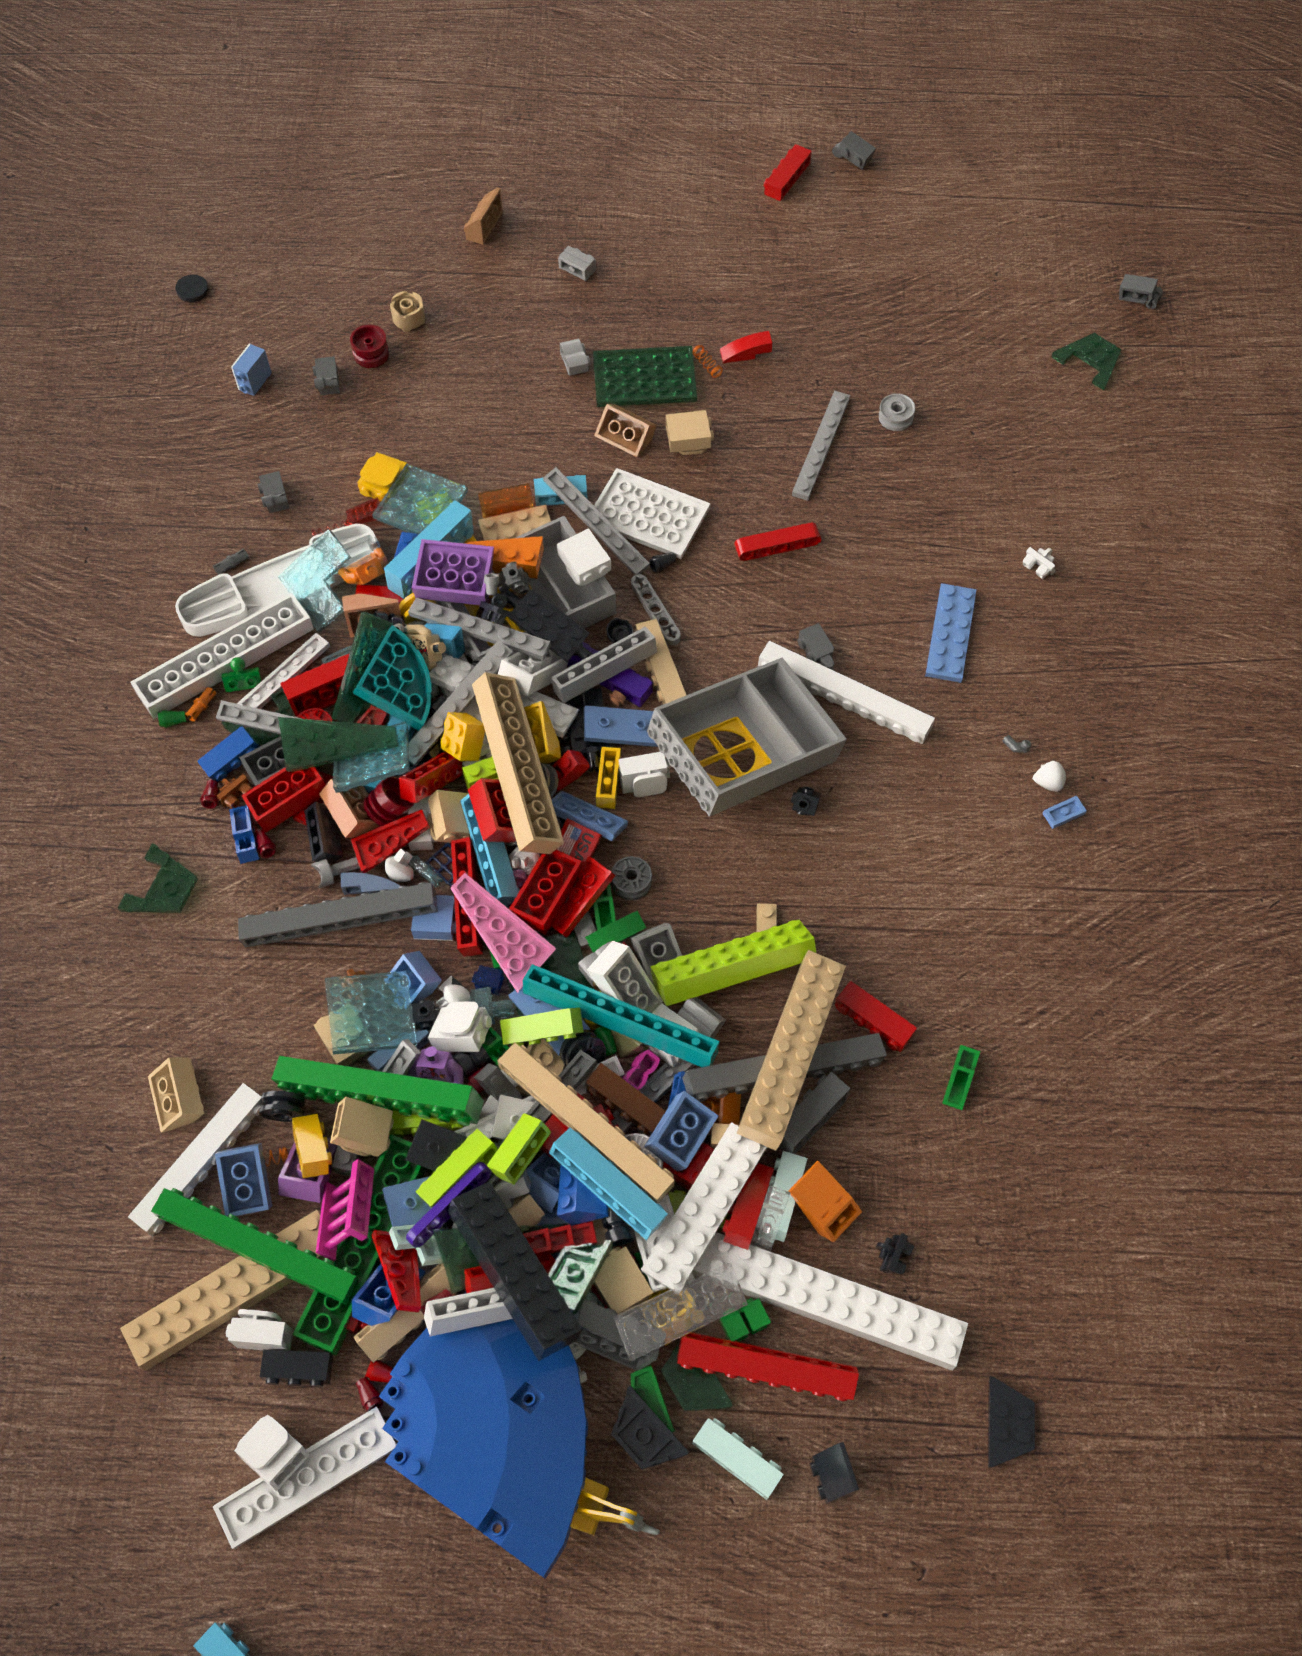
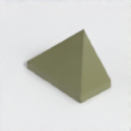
M611 1030L620 1058L642 1053L649 1049L642 1042Z

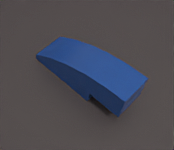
M248 806L229 809L236 854L240 864L259 860L254 826Z

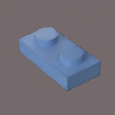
M1074 796L1044 810L1043 815L1051 828L1054 829L1084 815L1087 810L1079 798Z

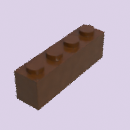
M602 1063L598 1065L584 1085L587 1088L586 1092L595 1098L598 1096L603 1100V1104L607 1108L618 1111L620 1113L619 1116L624 1121L634 1123L637 1126L636 1129L644 1135L648 1134L651 1136L666 1112Z

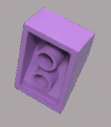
M327 1137L328 1149L326 1151L331 1152L333 1163L338 1145L330 1143L331 1138ZM294 1142L278 1177L279 1195L320 1203L323 1197L324 1185L329 1181L332 1165H329V1174L303 1178Z

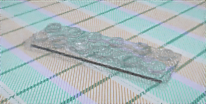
M727 1263L613 1316L628 1357L630 1360H634L748 1304L732 1264Z

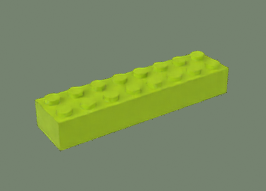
M792 920L780 926H773L761 932H754L742 938H735L723 944H716L713 947L697 950L694 953L678 956L675 959L650 966L654 987L666 1006L676 1004L800 964L808 950L816 953L815 939L800 920Z

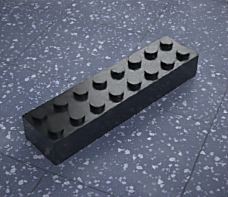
M491 1182L453 1198L448 1210L449 1215L538 1361L577 1341L582 1331L580 1324Z

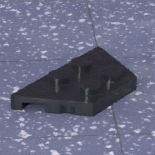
M992 1376L989 1377L988 1468L995 1467L1035 1450V1402Z
M629 1386L611 1435L642 1470L687 1456L690 1452L632 1386Z

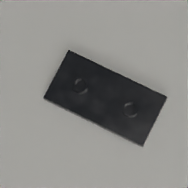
M421 1119L405 1160L436 1171L451 1156L452 1152L460 1147L467 1137Z

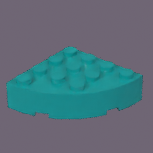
M391 625L353 694L419 731L424 726L431 705L432 684L429 670L422 654L411 643V640L402 631Z

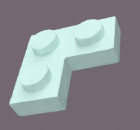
M414 1225L391 1227L389 1234L395 1250L414 1248L406 1240L408 1231ZM436 1234L424 1245L416 1248L422 1266L442 1264L445 1259Z

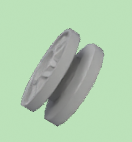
M899 393L888 395L881 401L879 421L882 426L888 430L902 431L912 425L915 404L911 398Z

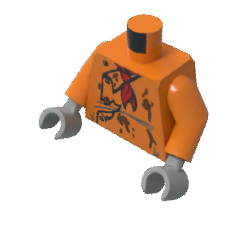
M374 537L375 542L373 543L367 540L370 549L374 552L345 568L342 567L340 559L336 557V563L330 561L331 570L338 572L346 583L363 585L384 574L383 568L387 565L388 560L380 548L378 539Z

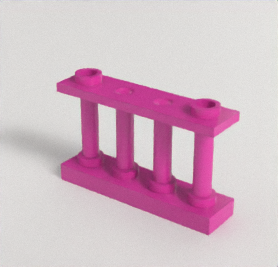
M359 1159L352 1163L351 1178L339 1187H335L329 1182H326L324 1185L316 1253L332 1261L336 1260L337 1245L346 1238L353 1236L363 1241L368 1236L374 1168ZM349 1190V1195L343 1198V1194ZM347 1207V1212L341 1215V1210ZM345 1224V1229L339 1233V1227Z

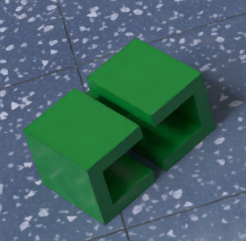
M750 1298L741 1303L742 1307L740 1309L734 1310V1308H729L721 1313L722 1317H720L719 1323L728 1340L740 1342L749 1337V1331L741 1315H743L752 1335L770 1327L771 1321L759 1298L756 1300Z

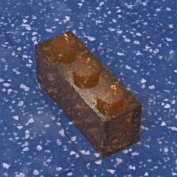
M529 483L478 493L483 519L534 507Z

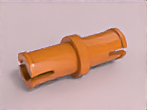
M206 687L200 697L193 701L194 704L185 713V716L187 718L190 716L189 720L195 722L200 713L208 708V703L216 695L215 690L211 692L213 689Z

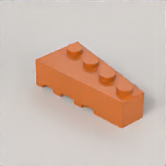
M543 536L472 541L467 543L494 547L492 566L494 573H500L502 568H505L508 563L516 562L518 566L523 568L524 572H527L529 578H538L544 552Z

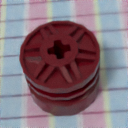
M395 776L384 777L376 785V788L366 796L363 802L367 815L380 826L402 818L415 804L400 799L399 778Z

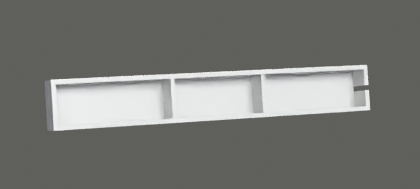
M715 1233L692 1271L693 1276L755 1299L759 1298L760 1301L953 1371L957 1366L968 1323L750 1245L749 1249L746 1250L723 1242L725 1235Z

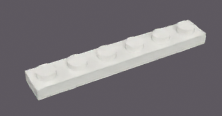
M315 633L237 704L258 709L264 707L283 689L280 683L298 676L330 647L329 642Z

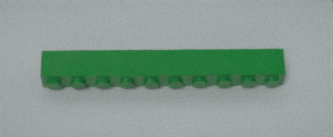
M164 1188L151 1210L156 1217L345 1305L349 1302L359 1282L355 1276V1271L347 1267L343 1269L335 1267L336 1263L327 1258H324L322 1261L316 1258V1253L305 1249L304 1252L296 1249L298 1245L288 1240L283 1243L277 1240V1235L269 1231L266 1234L259 1232V1227L249 1222L247 1225L240 1223L241 1219L232 1214L228 1216L220 1214L221 1210L215 1206L210 1205L207 1208L202 1205L203 1202L193 1196L188 1199L178 1189L172 1188L170 1191Z

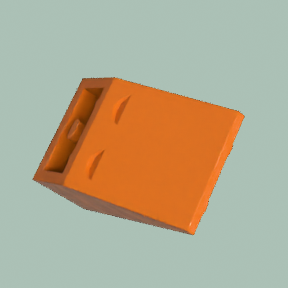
M816 1161L788 1191L817 1233L832 1242H835L862 1213L851 1195L819 1161Z

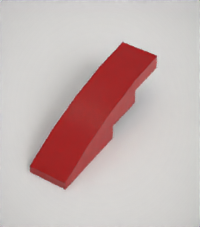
M593 1221L573 1226L565 1225L553 1229L545 1228L523 1234L536 1256L598 1244Z

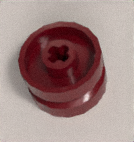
M369 324L362 325L352 332L350 344L354 360L358 365L365 368H376L388 360L389 348L386 333L382 328Z

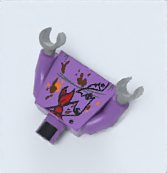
M433 1046L421 1050L420 1056L407 1075L464 1085L463 1068L453 1059L451 1053L438 1051Z

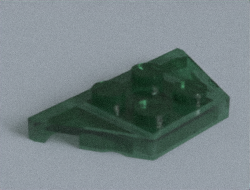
M604 1240V1244L592 1246L591 1242L579 1246H564L548 1274L571 1312L577 1315L613 1247L611 1240Z
M679 1341L670 1358L663 1366L661 1373L683 1411L733 1407L732 1402L715 1374L704 1372L702 1368L697 1367L687 1369L677 1363Z

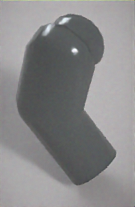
M1007 735L1002 740L1011 751L1016 753H1026L1031 747L1029 740L1016 742L1010 735Z

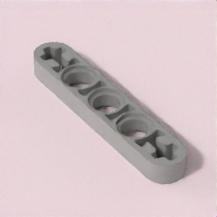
M642 574L634 575L631 579L632 590L651 620L657 619L658 624L661 620L669 622L666 626L659 624L668 645H677L680 642L678 627L647 578ZM646 593L652 595L650 599H644L642 596ZM659 607L660 611L652 612L651 608ZM669 630L672 636H675V638L669 637Z

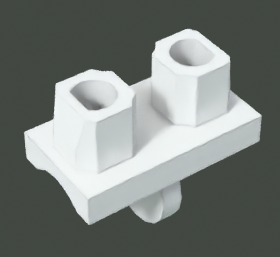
M1029 547L1026 551L1027 556L1023 560V565L1028 569H1031L1035 563L1040 567L1036 570V574L1042 579L1049 573L1053 575L1055 565L1052 562L1055 558L1051 556L1052 549L1047 548L1043 550L1040 548L1036 552Z

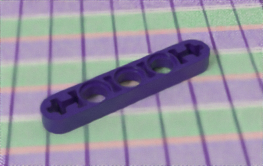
M483 1162L475 1164L408 1231L406 1240L414 1248L424 1245L450 1219L451 1216L448 1210L453 1198L483 1185L490 1178L492 1171Z

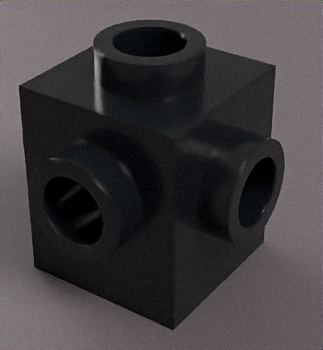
M799 787L797 793L793 792L791 803L794 804L792 810H795L800 815L806 816L808 814L815 816L822 793L815 792L810 787Z
M421 1000L418 1003L409 1004L413 1030L421 1029L428 1031L432 1029L440 1012L439 1007H435L434 1001Z

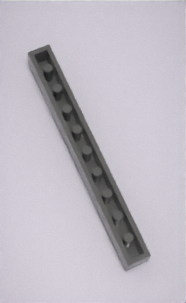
M421 882L418 885L401 886L393 890L384 889L377 893H363L360 896L342 897L334 901L325 900L318 904H304L302 907H287L280 911H266L264 914L259 915L249 914L238 918L239 941L246 948L438 912L436 890L432 883Z
M876 1033L817 1045L805 1079L809 1077L818 1079L831 1072L837 1075L848 1069L857 1071L862 1069L863 1066L876 1067L881 1065L887 1054L880 1034ZM766 1055L687 1070L683 1076L686 1092L699 1102L706 1101L709 1097L714 1096L716 1098H723L729 1093L734 1092L736 1094L745 1093L749 1089L754 1088Z

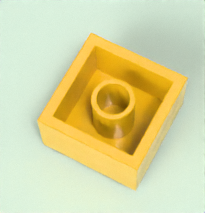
M448 712L444 722L445 727L440 748L459 761H479L485 734L483 723L468 713Z

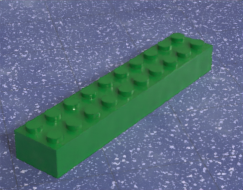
M279 1056L272 1076V1080L278 1085V1088L300 1094L308 1100L316 1101V1098L323 1099L327 1103L334 1104L335 1101L340 1102L345 1097H349L388 1110L397 1111L404 1116L415 1114L423 1119L434 1117L446 1123H449L450 1120L457 1121V1123L464 1126L478 1124L484 1103L482 1097L469 1085Z
M392 1134L389 1137L390 1144L387 1151L380 1155L374 1167L368 1236L363 1241L349 1236L337 1245L336 1260L334 1261L336 1263L335 1267L340 1269L347 1267L355 1271V1276L359 1282L347 1305L314 1290L292 1334L298 1340L325 1352H330L334 1356H337L348 1334L346 1327L352 1316V1299L381 1263L372 1233L374 1230L389 1232L392 1227L382 1189L421 1179L426 1170L425 1167L405 1160L412 1142Z

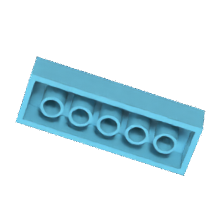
M454 500L384 568L388 589L403 599L413 593L412 584L421 539L464 543L467 539H470L474 533L471 510Z

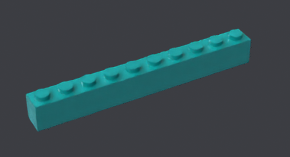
M533 964L523 978L524 994L560 1009L580 1008L581 1017L697 1066H712L718 1055L719 1041Z

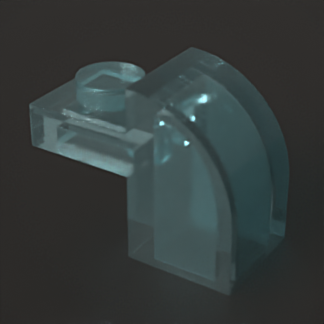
M490 987L470 990L471 1001L476 1002L479 1007L486 1008L492 1019V1024H495L496 1016L506 1018L511 1014H515L512 999L493 1002Z

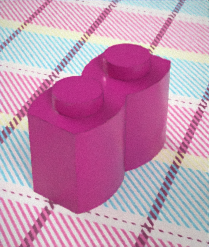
M649 1049L640 1053L634 1058L631 1069L627 1070L621 1078L637 1090H640L646 1084L648 1075L658 1067L660 1058Z

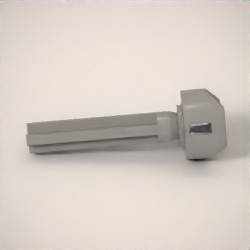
M357 857L331 866L326 859L311 864L321 877L319 889L334 884V876L360 868Z

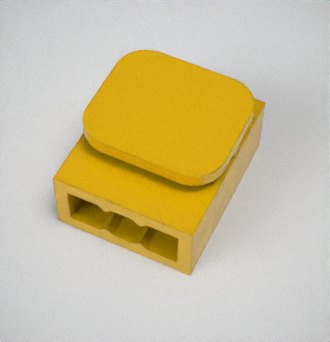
M376 452L373 457L367 460L360 472L361 478L357 482L360 494L391 504L409 475L408 464Z

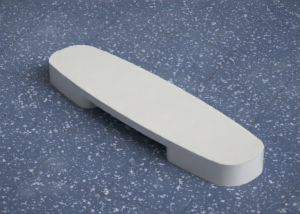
M353 524L315 535L310 539V545L261 563L232 577L228 574H220L192 588L178 598L175 605L176 612L186 632L192 636L201 637L223 631L290 593L295 596L298 602L304 601L344 582L338 572L331 570L330 561L336 563L335 558L337 557L340 559L342 567L349 566L374 552L370 549L367 540L373 543L376 536L364 524Z

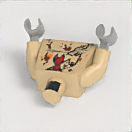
M400 623L393 625L398 627L400 631L407 632L405 635L422 654L429 673L436 667L437 662L442 661V653L446 651V645L440 642L438 634H432L431 630L424 625H407V627Z

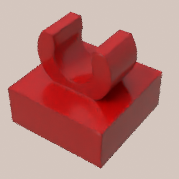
M351 1316L346 1329L356 1335L360 1329L362 1330L368 1324Z

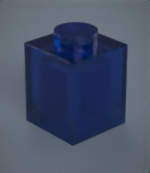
M479 965L478 972L475 971L472 978L476 991L499 996L504 980L503 970Z

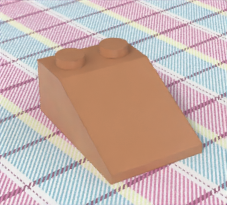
M366 594L342 596L343 610L350 638L359 636L361 626L371 628V621L375 611L386 612L388 616L391 613L401 615L398 599Z

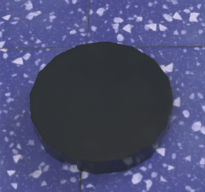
M190 274L178 280L175 290L182 301L197 302L205 298L209 287L206 279L202 276Z

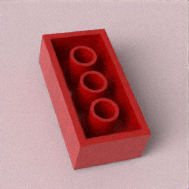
M349 653L298 676L289 678L280 684L297 717L304 710L311 708L325 709L355 696L353 691L361 677Z
M305 754L243 794L242 798L257 823L265 832H268L321 797L319 793L327 784L313 762Z
M557 849L551 854L542 853L509 910L532 929L546 935L562 904L568 898L571 887H574L579 879L577 876L583 870L582 861Z

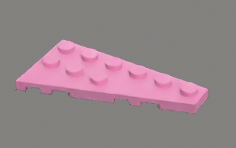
M464 873L452 885L451 890L518 993L523 988V978L531 965L541 967L555 952L556 948Z

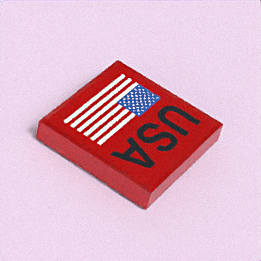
M567 818L561 830L564 843L557 850L581 860L582 867L585 869L587 865L585 861L588 856H593L602 835Z

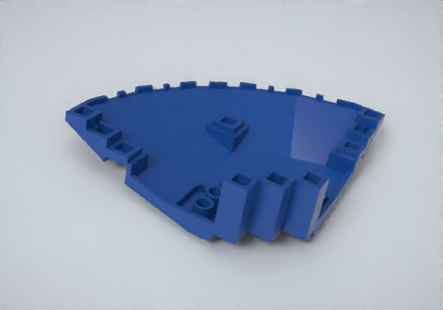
M513 1319L430 1336L426 1328L402 1355L390 1373L392 1378L379 1395L383 1401L395 1409L382 1429L398 1441L385 1462L544 1579H546L566 1547L572 1528V1519L578 1509L581 1490L585 1486L588 1419L586 1418L585 1400L579 1376L580 1370L570 1346L568 1345L538 1361ZM532 1396V1402L526 1403L527 1398ZM497 1525L502 1526V1529L499 1533H495V1527Z

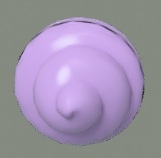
M514 869L512 871L517 888H521L527 880L526 873L523 870Z

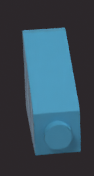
M426 623L424 626L431 630L432 634H438L440 642L446 645L444 653L453 658L460 659L465 652L462 628L459 626Z

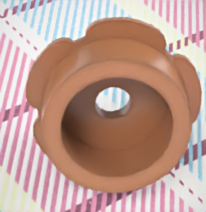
M614 690L612 694L609 693L611 697L610 702L616 706L624 705L626 697L617 690Z

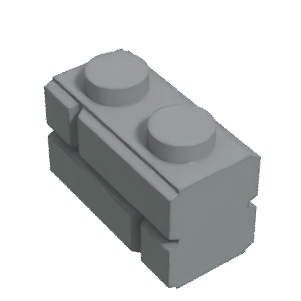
M568 246L559 255V268L585 281L596 270V259L592 255L582 253L578 248Z
M698 997L686 1000L678 1012V1015L695 1026L699 1033L711 1038H715L720 1028L726 1022V1019Z

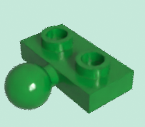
M235 657L230 662L231 669L234 670L233 672L221 674L226 693L255 688L262 682L259 668L244 669L245 661L240 657Z

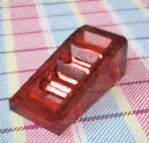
M378 497L345 511L349 525L383 518Z

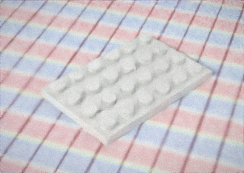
M616 468L594 507L625 538L666 554L673 552L676 558L682 559L708 513L710 503Z

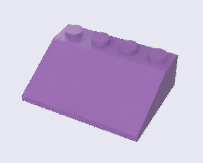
M421 539L412 584L415 598L480 605L481 601L488 603L489 595L486 594L484 575L492 573L494 547Z

